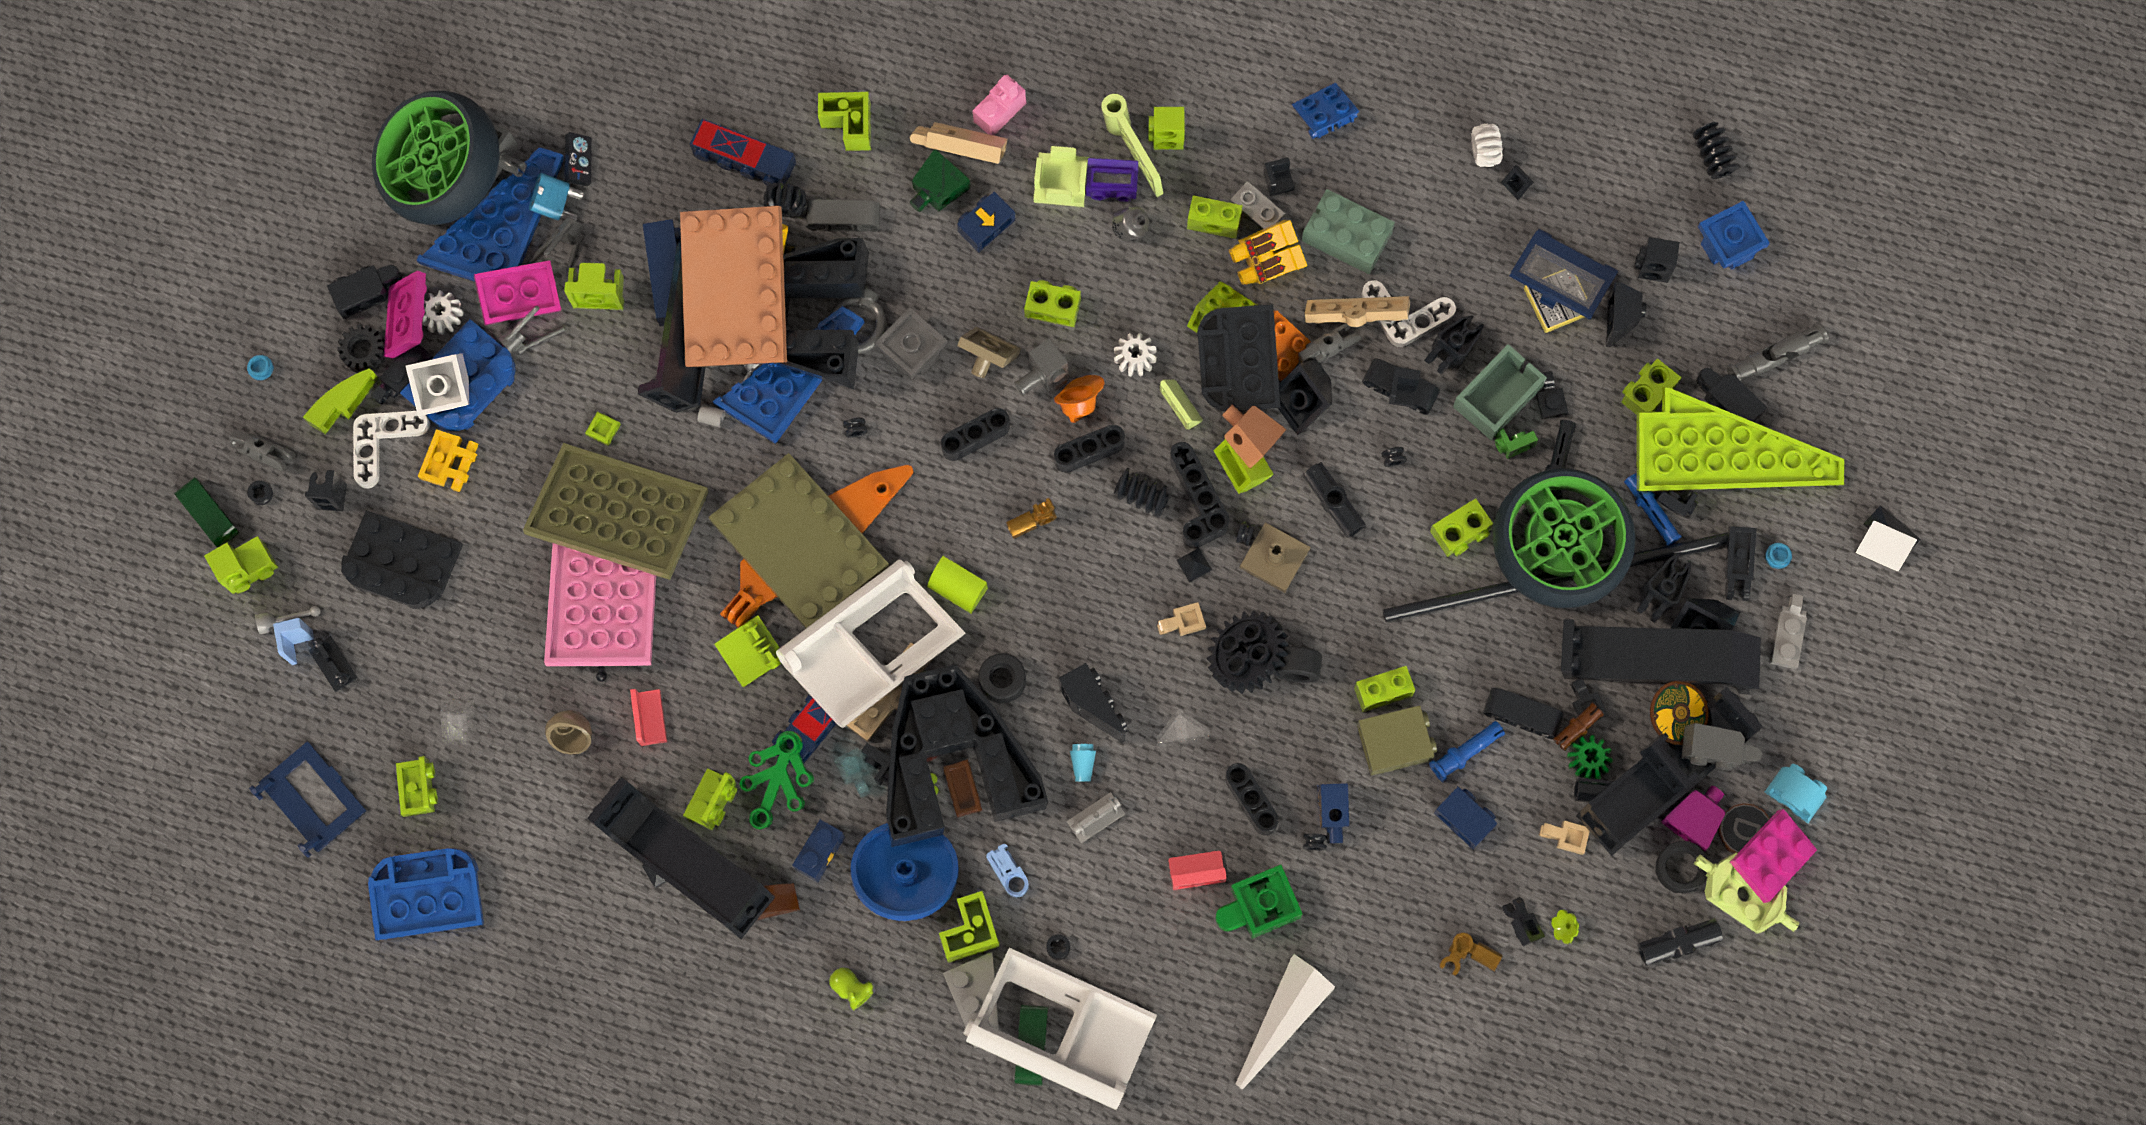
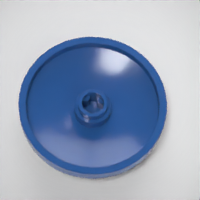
M886 823L869 832L856 847L851 861L852 885L860 901L875 914L898 921L917 920L939 910L952 896L958 881L957 855L952 844L944 835L891 847L888 825Z

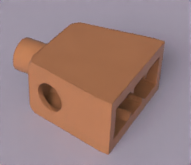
M1232 404L1222 414L1232 425L1230 430L1224 435L1226 441L1250 469L1286 431L1283 426L1256 406L1250 407L1242 414Z

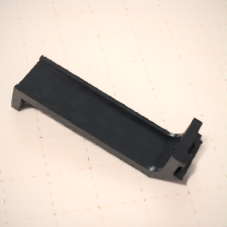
M681 240L676 247L656 379L640 384L638 388V395L675 413L700 406L706 367H685Z
M1563 619L1561 672L1564 679L1578 680L1582 678L1583 680L1667 683L1678 681L1699 684H1725L1737 687L1738 693L1750 695V689H1759L1761 637L1734 630L1577 626L1574 619Z
M1728 687L1720 691L1707 704V726L1741 732L1745 738L1744 744L1763 727L1756 715L1750 712L1741 703L1739 697L1734 692H1731ZM1666 741L1690 772L1697 770L1700 773L1685 789L1673 794L1645 759L1642 758L1592 799L1576 816L1607 852L1613 856L1628 841L1715 769L1716 764L1707 763L1706 766L1693 765L1690 763V759L1681 758L1683 745H1675Z
M622 777L610 788L606 796L595 806L587 818L615 843L723 924L741 940L775 898L761 883L653 804Z

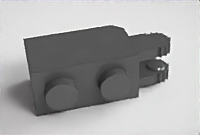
M1697 723L1685 726L1681 758L1690 759V763L1693 765L1706 766L1707 763L1716 764V769L1730 771L1732 767L1744 763L1746 765L1758 762L1763 755L1759 747L1744 744L1745 738L1741 732Z

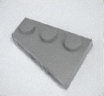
M993 952L943 973L965 1027L970 1019L976 1020L994 982ZM996 1002L988 1019V1024L999 1030Z

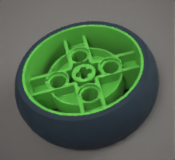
M428 91L417 94L402 102L390 113L376 137L372 153V172L378 192L393 211L409 221L425 225L445 224L455 221L471 212L489 192L499 165L498 136L489 116L470 98L451 91ZM450 114H460L464 123L457 127L452 123L443 121L442 117ZM414 188L421 193L428 194L429 200L413 202L408 191Z
M1566 468L1550 469L1526 478L1505 497L1494 521L1493 546L1496 560L1502 573L1509 583L1522 595L1549 607L1575 608L1593 603L1605 597L1623 580L1634 555L1635 529L1632 516L1624 500L1605 481L1580 470ZM1550 490L1572 491L1587 497L1596 504L1588 508L1576 501L1556 500ZM1524 504L1531 514L1525 529L1526 546L1515 551L1512 540V527L1518 511ZM1543 512H1552L1555 515L1556 520H1546L1543 516ZM1580 521H1589L1592 525V529H1583L1580 525ZM1612 525L1615 535V552L1611 564L1604 572L1597 559L1603 547L1602 530ZM1560 535H1562V536L1568 535V536H1569L1568 541H1566V540H1562V541H1561V540L1559 539ZM1536 547H1545L1548 551V556H1539L1536 553ZM1580 555L1584 559V565L1575 564L1572 556ZM1540 568L1554 576H1571L1578 587L1551 585L1538 579L1532 573Z

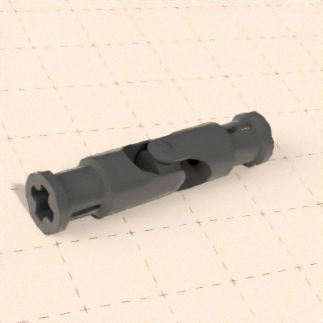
M1816 322L1810 329L1803 332L1797 331L1779 343L1771 344L1746 356L1745 360L1735 365H1727L1728 375H1735L1742 382L1753 375L1757 377L1785 363L1787 360L1809 352L1810 348L1820 343H1828L1829 338L1826 329L1821 323ZM1769 353L1770 360H1767L1764 355Z

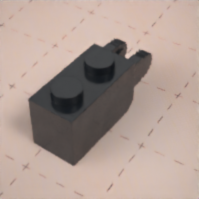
M374 265L364 266L352 275L336 278L331 284L327 285V288L338 313L343 319H346L385 302L389 295L387 290H389L391 285L402 280L403 275L397 266L394 265L384 266L376 269Z
M1708 367L1700 371L1696 381L1698 386L1706 393L1704 397L1707 401L1706 403L1752 422H1755L1762 416L1767 409L1735 375L1727 374L1722 378Z

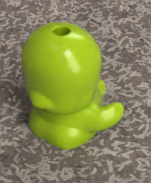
M838 968L830 976V987L841 998L849 1000L853 1011L873 995L872 983L869 981L865 984L859 982L856 975L849 968Z

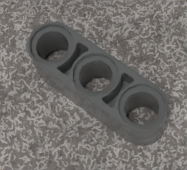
M817 199L807 202L806 228L809 230L817 231V228L820 231H842V229H845V231L867 232V229L870 232L879 230L880 204L875 201Z

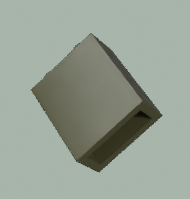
M1421 706L1358 721L1357 728L1370 776L1433 760L1437 747L1434 738H1429L1427 728L1430 727L1429 718L1426 712H1422Z

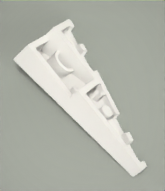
M1295 954L1291 957L1236 1081V1085L1241 1090L1246 1087L1335 988L1314 967Z

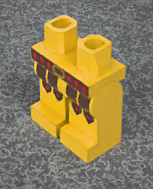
M1290 220L1280 221L1238 240L1239 244L1229 249L1233 262L1236 263L1246 259L1248 268L1237 272L1243 285L1254 282L1261 284L1267 280L1307 266L1300 245L1294 244L1298 242Z

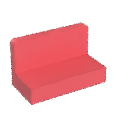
M631 689V701L638 743L641 746L667 742L660 689L640 693L636 689Z
M1221 851L1169 858L1173 890L1225 883L1227 880Z

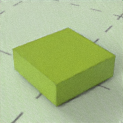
M597 411L585 434L609 446L621 424Z

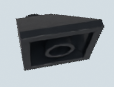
M1622 282L1615 283L1608 298L1606 347H1612L1634 329L1641 317L1645 318L1646 302H1642L1643 293Z
M1317 359L1299 364L1279 384L1280 408L1278 409L1297 435L1301 434L1332 405L1331 379Z
M1688 598L1672 624L1671 629L1732 630L1740 612L1715 599Z

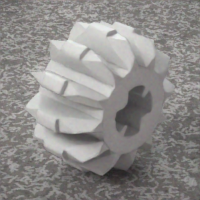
M1488 123L1475 126L1471 134L1475 163L1480 167H1491L1500 164L1503 157V148L1499 128L1495 124Z
M439 290L437 297L429 293L430 300H424L425 314L422 321L423 326H428V330L432 333L437 330L441 335L444 334L445 328L453 332L452 324L460 325L461 321L458 317L463 316V311L460 309V301L454 299L453 294L450 292L444 295L443 291ZM444 309L445 312L441 311L442 315L438 316L437 312L440 314V310Z
M1129 333L1127 335L1128 341L1120 338V346L1114 347V353L1117 355L1114 357V362L1120 364L1119 370L1121 372L1128 368V376L1131 377L1134 370H1137L1138 375L1141 377L1143 376V368L1150 372L1152 370L1150 363H1156L1157 357L1153 355L1156 353V346H1150V338L1142 341L1141 333L1137 335V339H1133V335ZM1133 351L1139 352L1137 358L1132 357Z

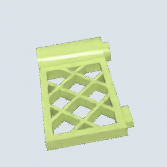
M1119 94L1106 96L1102 101V111L1107 130L1115 136L1121 135L1135 161H1138V166L1156 197L1161 196L1163 189L1160 175L1130 126L1131 121L1126 100Z

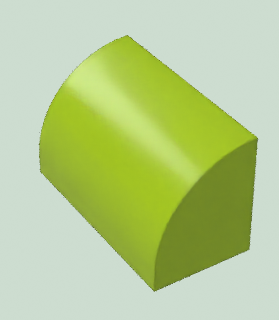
M1226 439L1213 450L1238 494L1254 488L1274 475L1264 457L1250 469Z
M944 556L936 565L927 586L972 614L988 589L986 581Z

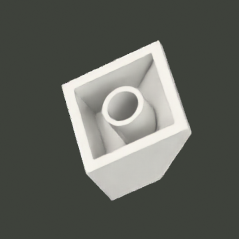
M463 353L406 366L418 416L469 405V378Z

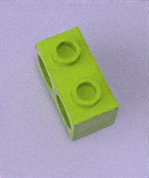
M1154 107V116H1149V141H1154V150L1184 149V107Z
M1044 280L1031 281L1024 308L1025 317L1075 327L1081 302V291H1077L1075 287L1068 285L1062 287L1053 286L1050 282ZM1038 296L1047 298V301L1044 303H1037L1034 300ZM1063 301H1069L1072 303V306L1064 309L1059 304Z
M1657 358L1652 365L1646 363L1640 370L1638 375L1641 377L1636 383L1631 381L1622 391L1625 396L1621 403L1636 415L1637 412H1654L1662 403V387L1674 389L1682 377ZM1651 376L1661 377L1663 383H1655ZM1642 394L1646 397L1647 401L1640 402L1636 399L1635 395Z
M1475 498L1433 524L1430 532L1447 557L1453 553L1458 556L1469 548L1467 544L1475 539L1477 542L1486 539L1491 534L1489 531L1493 526V522ZM1471 518L1478 520L1480 527L1473 528L1469 526L1467 520ZM1454 532L1458 535L1459 540L1450 541L1446 538L1445 534Z
M1407 666L1357 681L1354 687L1362 712L1413 697L1415 692Z

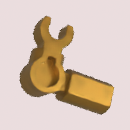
M1047 498L1045 502L1039 505L1034 504L1033 513L1028 511L1006 522L1013 539L1036 529L1037 524L1043 526L1057 518L1054 512L1055 507L1050 498Z
M1459 933L1454 937L1448 950L1451 954L1442 959L1440 968L1443 969L1447 962H1452L1455 965L1452 975H1457L1461 966L1460 959L1465 960L1469 953L1472 955L1471 959L1495 971L1503 955L1481 942L1478 945L1473 943V939L1469 934Z

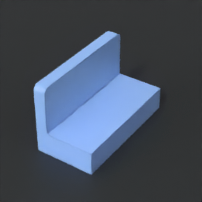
M300 618L273 624L279 655L291 665L297 664L294 644L314 640L313 630Z

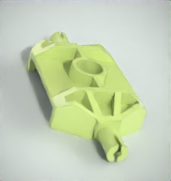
M1737 853L1731 854L1717 864L1711 863L1702 855L1696 858L1697 861L1694 862V865L1707 872L1705 896L1708 901L1757 934L1764 932L1775 923H1782L1792 932L1798 928L1800 922L1790 917L1785 911L1787 899L1786 886L1770 902L1763 903L1730 863ZM1740 887L1744 888L1748 893L1746 902L1738 897V889Z

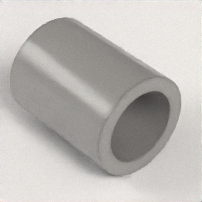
M702 404L697 420L698 422L721 428L725 418V410Z

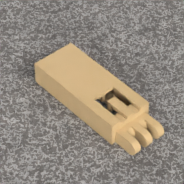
M934 122L931 128L918 126L910 136V141L915 144L998 164L1005 154L1007 138Z

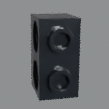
M1649 237L1646 244L1641 245L1639 254L1636 255L1634 269L1638 270L1637 278L1668 283L1677 266L1680 242Z

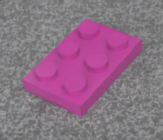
M550 260L474 274L485 325L522 319L535 306H539V310L534 316L561 311Z
M417 270L389 287L384 356L393 359L421 343L423 338L422 321L425 314L424 295L427 290L425 284L426 273Z
M1782 809L1778 810L1730 863L1761 901L1767 903L1773 899L1817 849L1787 812Z

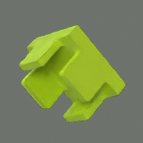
M580 263L579 276L575 268H569L568 282H565L564 292L572 307L624 310V276L621 270L615 269L613 283L611 279H605L606 266L603 263Z

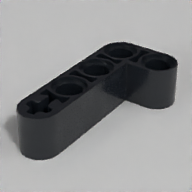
M1186 442L1174 444L1170 452L1171 465L1198 514V517L1184 525L1182 539L1187 547L1195 549L1225 535L1229 527V516L1191 445ZM1181 452L1182 455H1186V464L1188 466L1185 467L1181 457L1177 458V453ZM1191 474H1196L1200 477V481L1191 483L1187 480V477ZM1203 496L1211 498L1212 503L1202 505L1198 500ZM1217 518L1221 519L1224 525L1220 528H1215L1210 522ZM1190 530H1197L1201 533V536L1198 539H1191L1187 533Z

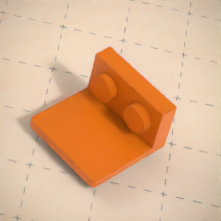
M1274 311L1278 378L1282 382L1298 364V354L1306 349V345L1311 341L1281 313Z

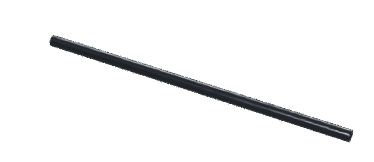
M1728 532L1634 553L1630 567L1670 559L1677 553L1683 556L1727 546ZM1613 558L1597 561L1604 572L1611 564ZM1548 573L1534 575L1551 585L1573 580L1571 576L1561 577ZM1507 581L1383 609L1385 622L1518 593L1519 591Z

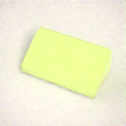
M1162 380L1160 382V392L1186 430L1193 428L1203 421L1176 380Z

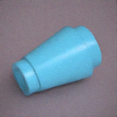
M1072 744L1070 755L1075 782L1091 781L1096 755L1093 744Z

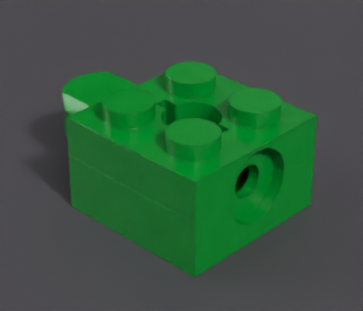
M1278 865L1232 884L1230 890L1235 901L1221 906L1217 910L1215 919L1218 927L1226 932L1246 925L1251 939L1301 919L1303 913L1282 865Z

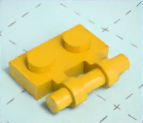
M436 429L418 474L419 479L444 487L447 478L454 479L451 489L460 492L463 483H467L469 478L467 473L471 463L476 460V450L479 444L469 441L466 449L461 448V437ZM456 456L462 458L458 470L452 469Z

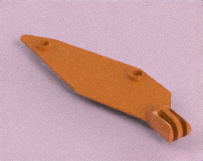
M903 465L874 472L828 497L854 526L863 533L913 475L914 471L912 466ZM881 488H886V491H885V492H883V493H879V492H878L879 489H881ZM744 559L740 562V591L720 613L722 617L728 618V621L733 625L735 624L737 628L748 622L761 605L777 597Z

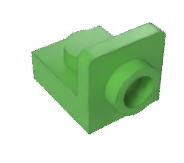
M1502 428L1497 433L1495 445L1499 453H1504L1506 458L1509 459L1534 448L1538 438L1534 431L1527 434L1524 431L1514 435L1510 441L1504 428Z

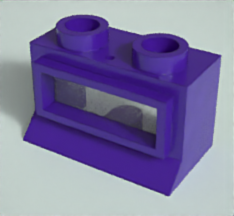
M1088 158L1086 196H1091L1094 200H1105L1106 197L1116 198L1121 202L1137 199L1138 161Z

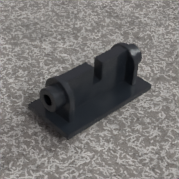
M331 636L325 640H322L320 637L312 642L314 646L308 651L335 692L358 679Z

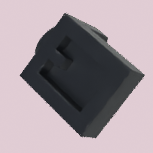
M1671 490L1667 493L1661 491L1655 499L1659 504L1681 517H1685L1686 514L1691 515L1699 503L1696 501L1698 494L1695 492L1689 494L1684 504L1680 502L1682 497Z
M866 743L861 750L862 755L866 757L864 762L876 770L879 766L881 767L874 778L875 782L881 786L883 781L888 782L890 757Z

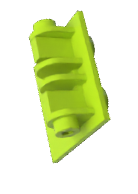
M758 615L714 643L742 687H745L767 671L781 664L776 654L780 647Z

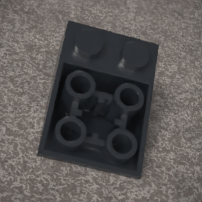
M1084 663L1058 678L1059 689L1072 712L1119 742H1125L1127 724L1121 713L1115 714L1114 701L1107 690L1103 692L1100 688L1101 679L1094 667L1090 669L1087 663Z

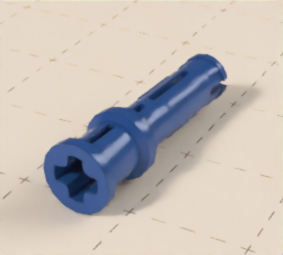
M1497 721L1492 722V724L1458 748H1449L1446 755L1437 761L1432 760L1429 763L1431 770L1441 782L1446 781L1447 776L1457 769H1463L1467 760L1501 736H1504L1503 728Z

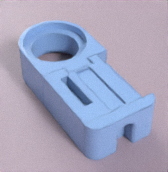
M1002 844L997 850L987 853V860L1006 892L1012 897H1021L1028 891V879L1021 867L1017 866L1009 851L1005 850L1008 846ZM1021 878L1024 881V888L1020 892L1011 891L1009 888L1011 879Z

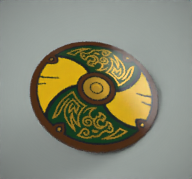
M1673 681L1663 685L1655 693L1650 706V718L1653 728L1658 735L1666 732L1669 737L1665 741L1668 743L1683 745L1685 726L1694 723L1707 725L1708 706L1703 694L1690 683Z

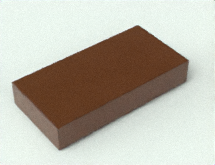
M969 760L943 766L957 818L983 811Z

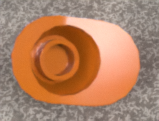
M1086 375L1074 379L1054 397V401L1060 404L1064 415L1069 416L1072 423H1076L1095 410L1096 395L1105 385L1104 379L1097 375Z

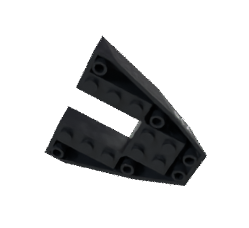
M837 238L783 255L786 328L790 298H864L869 251L863 238ZM786 330L787 362L774 364L854 390L859 342L853 330Z
M956 664L904 677L892 730L886 818L891 847L943 835L945 826L927 758L974 747L994 822L1045 810L1047 807L1048 799L1042 777L995 707Z

